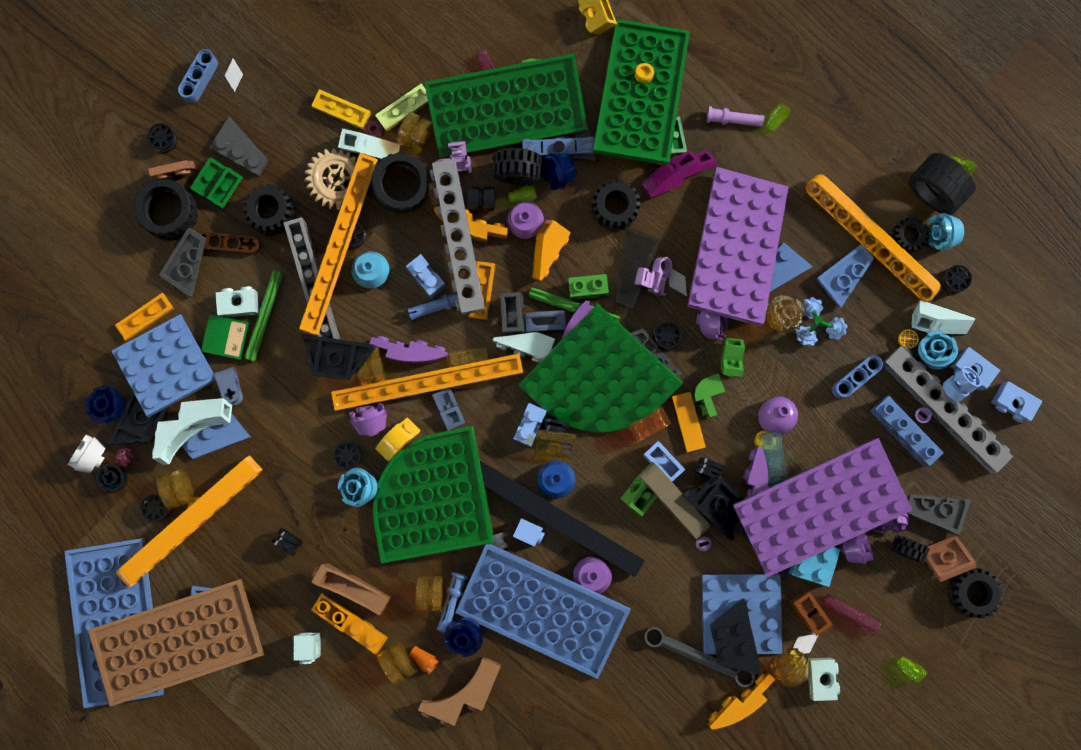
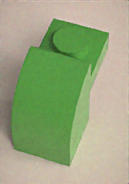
M724 337L721 357V373L731 378L743 377L744 339Z
M719 374L703 379L697 384L693 392V402H702L700 409L703 416H707V419L717 415L711 397L725 392Z

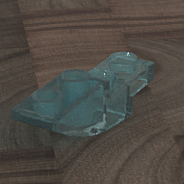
M781 432L761 434L762 449L768 468V488L788 479Z

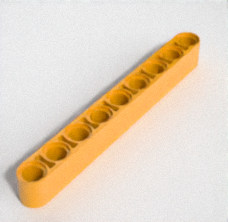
M822 174L814 176L807 183L806 192L917 297L925 302L931 301L940 290V283L834 183Z
M251 456L246 457L120 567L116 574L128 588L133 586L257 477L263 469Z

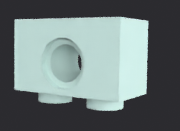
M241 287L237 291L227 288L222 289V292H216L218 316L229 318L259 315L258 292L252 289V287ZM240 297L242 299L241 304L234 306V300Z
M321 632L300 633L294 636V661L299 660V664H311L321 656Z
M807 659L810 699L813 701L838 700L837 694H840V686L836 682V674H838L839 669L835 659ZM823 674L828 675V681L825 684L820 682V677Z

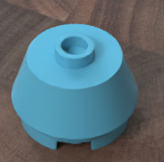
M940 213L930 218L928 223H931L930 232L928 233L930 238L927 240L930 246H934L940 251H946L962 242L964 226L959 218L946 213Z
M364 252L357 256L352 264V276L355 282L364 288L379 287L388 278L389 264L386 258L378 252Z
M933 331L920 341L918 353L926 366L938 370L947 367L956 359L958 346L953 337L951 338L943 334L942 331Z
M353 468L340 477L338 482V490H341V495L344 498L342 501L353 507H360L366 504L377 493L376 479L364 469Z

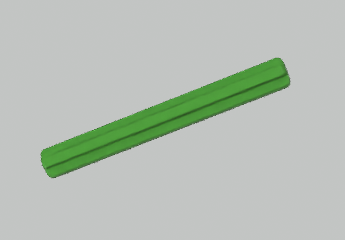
M277 270L272 272L245 354V359L249 361L256 360L283 278V273Z
M531 288L528 295L531 299L574 313L582 305L581 303L536 288ZM609 313L615 320L619 322V316Z

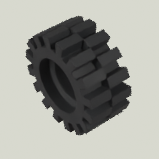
M918 217L904 218L893 229L892 238L907 253L917 252L927 244V240L930 238V235H928L930 230L926 229L928 225L926 223L923 224L922 219L917 220ZM908 228L914 229L918 235L916 241H907L904 237V231Z
M901 535L895 536L890 550L923 564L930 550L925 545Z

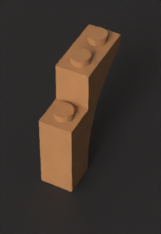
M329 563L322 564L320 567L317 566L312 573V577H314L312 580L313 584L340 594L379 616L383 613L391 599V596L352 574L344 573Z
M483 657L475 675L462 689L443 699L423 700L418 711H421V715L426 718L432 719V717L439 719V723L448 727L451 725L455 726L464 704L467 705L469 710L474 712L482 711L501 664Z

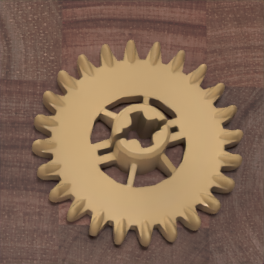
M334 148L331 153L325 149L324 155L318 152V158L312 157L311 161L313 163L307 164L310 170H306L305 174L309 176L304 181L310 182L306 189H313L310 196L317 195L315 202L322 199V206L328 202L329 209L336 204L337 210H339L347 191L343 183L351 179L356 164V156L350 158V152L344 155L342 149H340L339 153ZM330 166H338V168L332 170ZM327 168L329 172L328 176L322 177L323 172ZM340 168H341V171H340L339 176H338V180H337V182H335L333 188L331 189V186H332V184H333V182H334L333 179H334V177L337 176V174H338V172H339V170H340ZM344 169L347 171L348 177H345Z

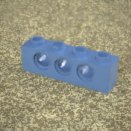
M890 396L881 399L870 410L877 420L922 467L931 466L943 454L940 448Z

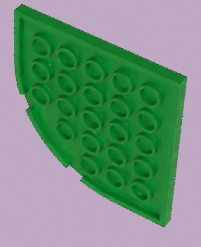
M596 303L518 386L550 415L559 421L570 423L569 426L589 432H613L631 427L649 417L683 384V381L604 308Z
M474 426L422 437L399 451L392 458L380 477L376 498L373 503L374 526L381 564L495 542Z

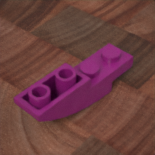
M689 150L671 159L669 166L662 165L642 183V189L650 198L684 185V178L716 166L717 159L708 150L697 154Z

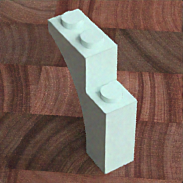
M224 398L181 402L178 413L179 420L158 422L152 458L162 465L170 464L177 450L194 434L211 426L229 424L232 405Z

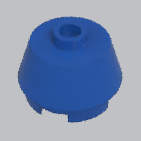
M552 460L540 468L537 474V484L540 491L547 497L554 499L563 498L574 488L575 473L566 462Z

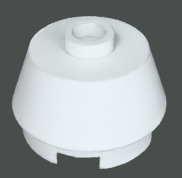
M86 434L67 465L73 467L75 471L91 473L95 466L99 468L104 460V457L101 455L105 448L95 437L92 438Z

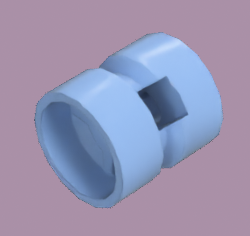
M964 366L943 383V388L952 400L960 402L969 393H972L981 386L982 382L975 370Z

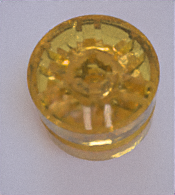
M409 112L399 128L396 143L404 147L409 145L410 150L420 153L431 135L433 123L425 118L421 119L419 115L413 112Z
M380 347L375 348L357 373L361 385L371 384L372 375L376 383L386 381Z
M180 468L172 471L171 475L167 473L157 477V488L168 510L194 501L193 487L184 469Z
M418 576L416 611L427 612L430 603L431 612H442L444 595L443 576H433L431 584L429 576Z
M399 641L389 647L390 652L384 650L377 655L383 671L395 686L405 680L404 675L409 678L417 673V668L412 658Z

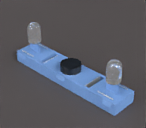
M594 137L542 140L524 139L522 144L523 149L534 151L540 155L593 154ZM574 140H576V151H574ZM541 142H543V153H541Z

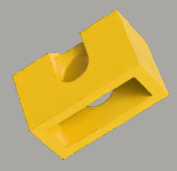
M578 0L579 10L587 19L585 26L590 33L600 35L617 25L608 0Z

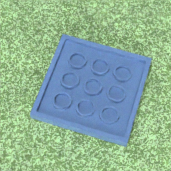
M181 314L112 350L147 417L158 413L216 381L215 374Z
M766 574L702 575L704 654H716L710 624L742 598L745 599L757 654H782L781 577L779 574L769 577Z

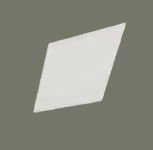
M232 59L225 77L235 92L243 73L235 60Z
M672 269L671 275L668 277L669 286L687 296L685 276Z
M799 636L790 655L810 653L818 636Z

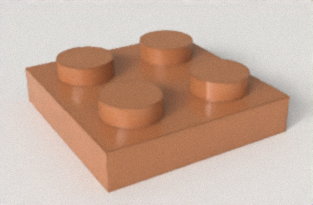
M185 160L149 168L148 171L150 176H154L157 179L172 178L174 173L175 175H186L191 173L190 170L196 168L194 161Z
M957 536L928 546L930 550L925 561L940 582L976 568L975 560Z

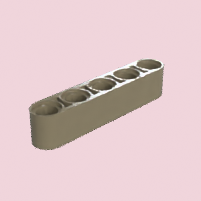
M651 462L638 475L696 540L711 527L654 462Z

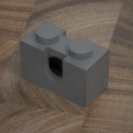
M520 292L500 294L502 332L505 334L525 333V323L522 318V308H524L523 295Z

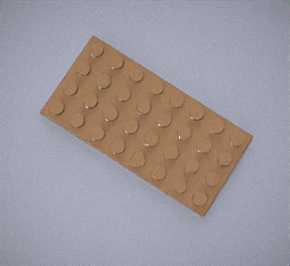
M242 579L88 630L110 707L264 655Z

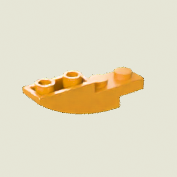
M435 207V214L439 218L437 207ZM466 210L471 239L487 243L488 236L507 239L508 228H505V225L500 223L490 225L486 224V221L478 219L474 222L472 213ZM451 215L448 221L455 223L458 220V216Z
M323 593L311 609L314 613L341 632H345L374 654H378L388 638L375 629V626Z
M767 672L762 673L754 680L755 684L751 689L748 687L743 691L740 700L734 695L727 697L722 703L723 707L718 712H713L708 718L709 722L707 724L712 730L723 728L751 715L767 701L762 693L775 679Z

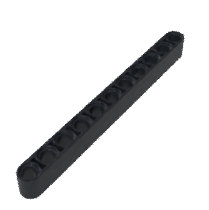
M480 461L485 487L636 577L645 562L644 559Z

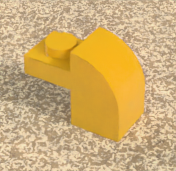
M407 417L400 424L395 425L383 437L375 449L389 462L421 430Z

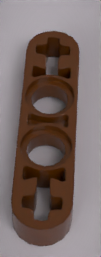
M196 231L203 237L206 236L204 246L206 251L253 255L258 253L261 248L259 240L253 236ZM213 237L219 239V243L215 247L209 245V241ZM236 239L238 242L237 246L232 249L229 248V240ZM241 240H243L244 244H251V241H253L256 246L250 250L248 246H242Z

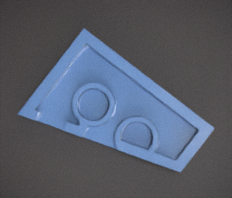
M784 242L777 249L770 292L813 267Z
M861 244L816 280L840 309L874 258Z
M231 413L229 424H220L203 429L185 441L182 447L195 460L221 448L249 439L251 436Z

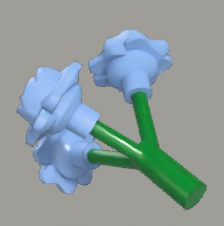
M811 297L809 300L805 299L803 305L800 306L802 316H807L809 319L814 317L815 319L812 327L800 326L799 330H796L797 341L803 346H813L818 341L816 331L814 330L820 325L828 327L826 332L829 334L830 339L835 338L839 340L841 336L846 334L847 324L844 323L843 318L838 319L834 317L828 323L823 321V318L819 316L823 310L822 301L816 300L814 297Z

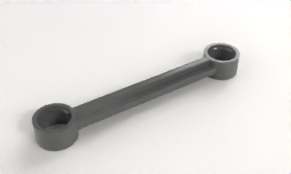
M649 627L644 632V640L651 647L661 646L732 677L741 687H749L754 683V673H751L749 682L740 683L738 681V673L741 670L719 665L716 657L704 654L700 650L664 635L658 627ZM653 629L661 634V639L655 644L649 643L647 640V633Z

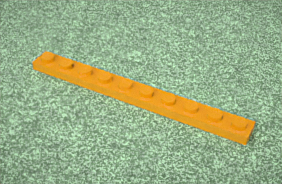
M360 153L299 327L300 331L314 336L319 334L372 179V173L378 161L376 158Z
M520 354L347 388L331 393L334 410L339 411L522 374L523 368Z

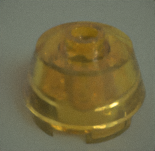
M787 295L778 296L766 310V321L775 331L793 332L803 323V305L797 298L793 299Z
M798 648L784 650V655L778 659L774 657L771 660L772 675L785 687L798 686L809 677L808 657L803 652H799Z

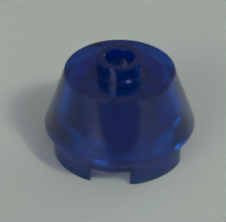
M550 153L542 159L544 165L541 166V173L544 180L550 182L552 190L564 189L575 179L576 168L568 154Z
M107 385L94 388L89 398L85 399L86 413L89 414L92 420L100 424H107L118 419L125 408V401L119 391Z
M463 617L451 622L445 630V645L451 653L454 651L462 655V657H469L482 646V631L476 620Z

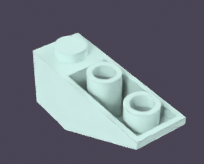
M342 129L338 148L354 154L363 153L381 160L389 154L399 152L400 144Z
M922 300L919 301L912 314V328L927 333L942 331L943 334H967L975 321L973 317Z
M538 332L495 337L493 339V343L496 344L495 347L505 351L509 348L514 350V354H520L521 357L528 355L532 357V361L537 363L552 350L555 342L554 338Z

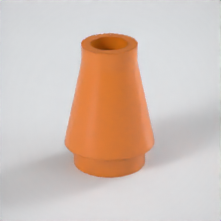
M417 646L409 653V656L413 658L421 670L428 674L439 663L436 660V656Z

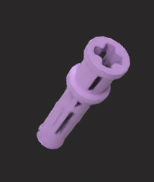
M708 106L706 123L712 121L720 122L722 125L735 123L763 127L764 115L731 112L727 108L715 109L712 106Z

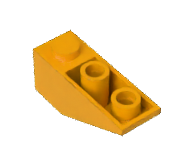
M545 220L536 235L532 273L534 280L542 281V279L547 277L550 266L558 259L559 251L569 240L568 237L571 232L554 220Z

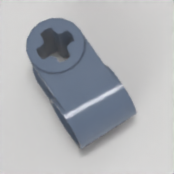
M231 367L216 372L215 380L221 397L232 406L239 405L243 400V394L236 369Z

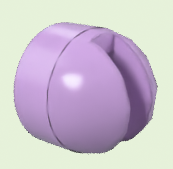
M921 407L916 410L915 418L917 421L927 423L931 419L932 415L929 409ZM922 411L925 415H927L926 419H924L920 414H918V412Z
M700 536L695 544L698 550L708 551L711 548L712 542L709 537ZM709 542V544L702 547L699 545V543Z

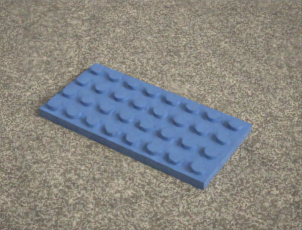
M144 538L64 551L83 708L109 704L88 630L153 608L149 573L145 574L130 588L116 574L120 567L145 546ZM164 689L132 700L163 695Z
M488 543L483 549L455 613L598 679L631 608Z

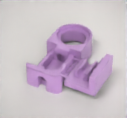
M465 141L448 143L449 148L452 150L450 157L455 159L458 172L469 170V173H471L470 157L467 156V159H465V155H467ZM450 158L439 159L436 162L450 160Z
M658 257L654 261L651 273L648 272L649 269L638 268L635 285L649 288L648 292L654 295L665 296L664 287L667 277L671 275L672 261L668 257ZM662 261L665 263L664 270L661 269Z

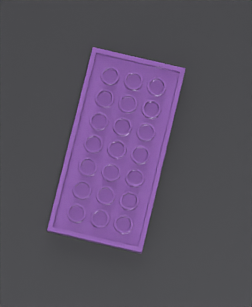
M716 167L687 307L761 327L764 325L788 186Z
M879 438L866 442L733 504L767 577L912 511Z

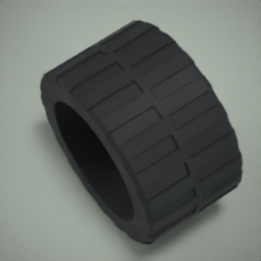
M396 152L395 154H389L385 158L383 157L375 166V170L372 173V191L375 199L388 211L407 213L415 210L423 203L429 189L428 171L417 157L408 153ZM394 166H406L413 170L418 178V189L414 196L408 200H394L383 189L382 180L384 174Z
M942 153L931 154L909 178L911 188L921 201L934 211L948 215L955 214L976 190L975 182L969 172L956 160Z
M167 178L151 180L146 185L144 184L136 194L133 202L135 218L142 228L158 239L166 241L178 240L183 237L188 228L193 229L197 223V203L194 197L176 181ZM177 195L182 203L181 212L177 219L164 226L154 224L151 218V210L154 203L162 196Z

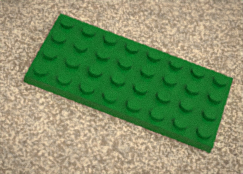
M616 19L617 25H615L593 153L669 166L690 31ZM647 63L653 67L654 76L650 82L641 83L636 80L635 69L639 64Z
M574 53L424 82L439 157H446L452 154V150L448 146V143L465 141L466 152L520 143L524 139L536 140L588 130Z

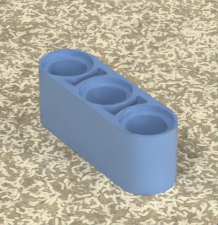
M203 49L199 51L179 85L178 92L187 103L192 104L199 100L217 69L218 61L210 50ZM207 58H211L210 62L204 63ZM202 74L199 79H195L196 75ZM188 90H193L190 95L186 96Z
M874 355L860 362L833 385V395L839 399L850 396L882 369L883 362L881 358ZM868 361L875 363L876 367L874 370L868 367ZM855 372L860 374V382L854 380L853 375ZM840 384L846 387L847 391L845 394L840 393Z

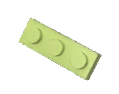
M422 84L418 85L375 115L386 132L428 104L426 89Z

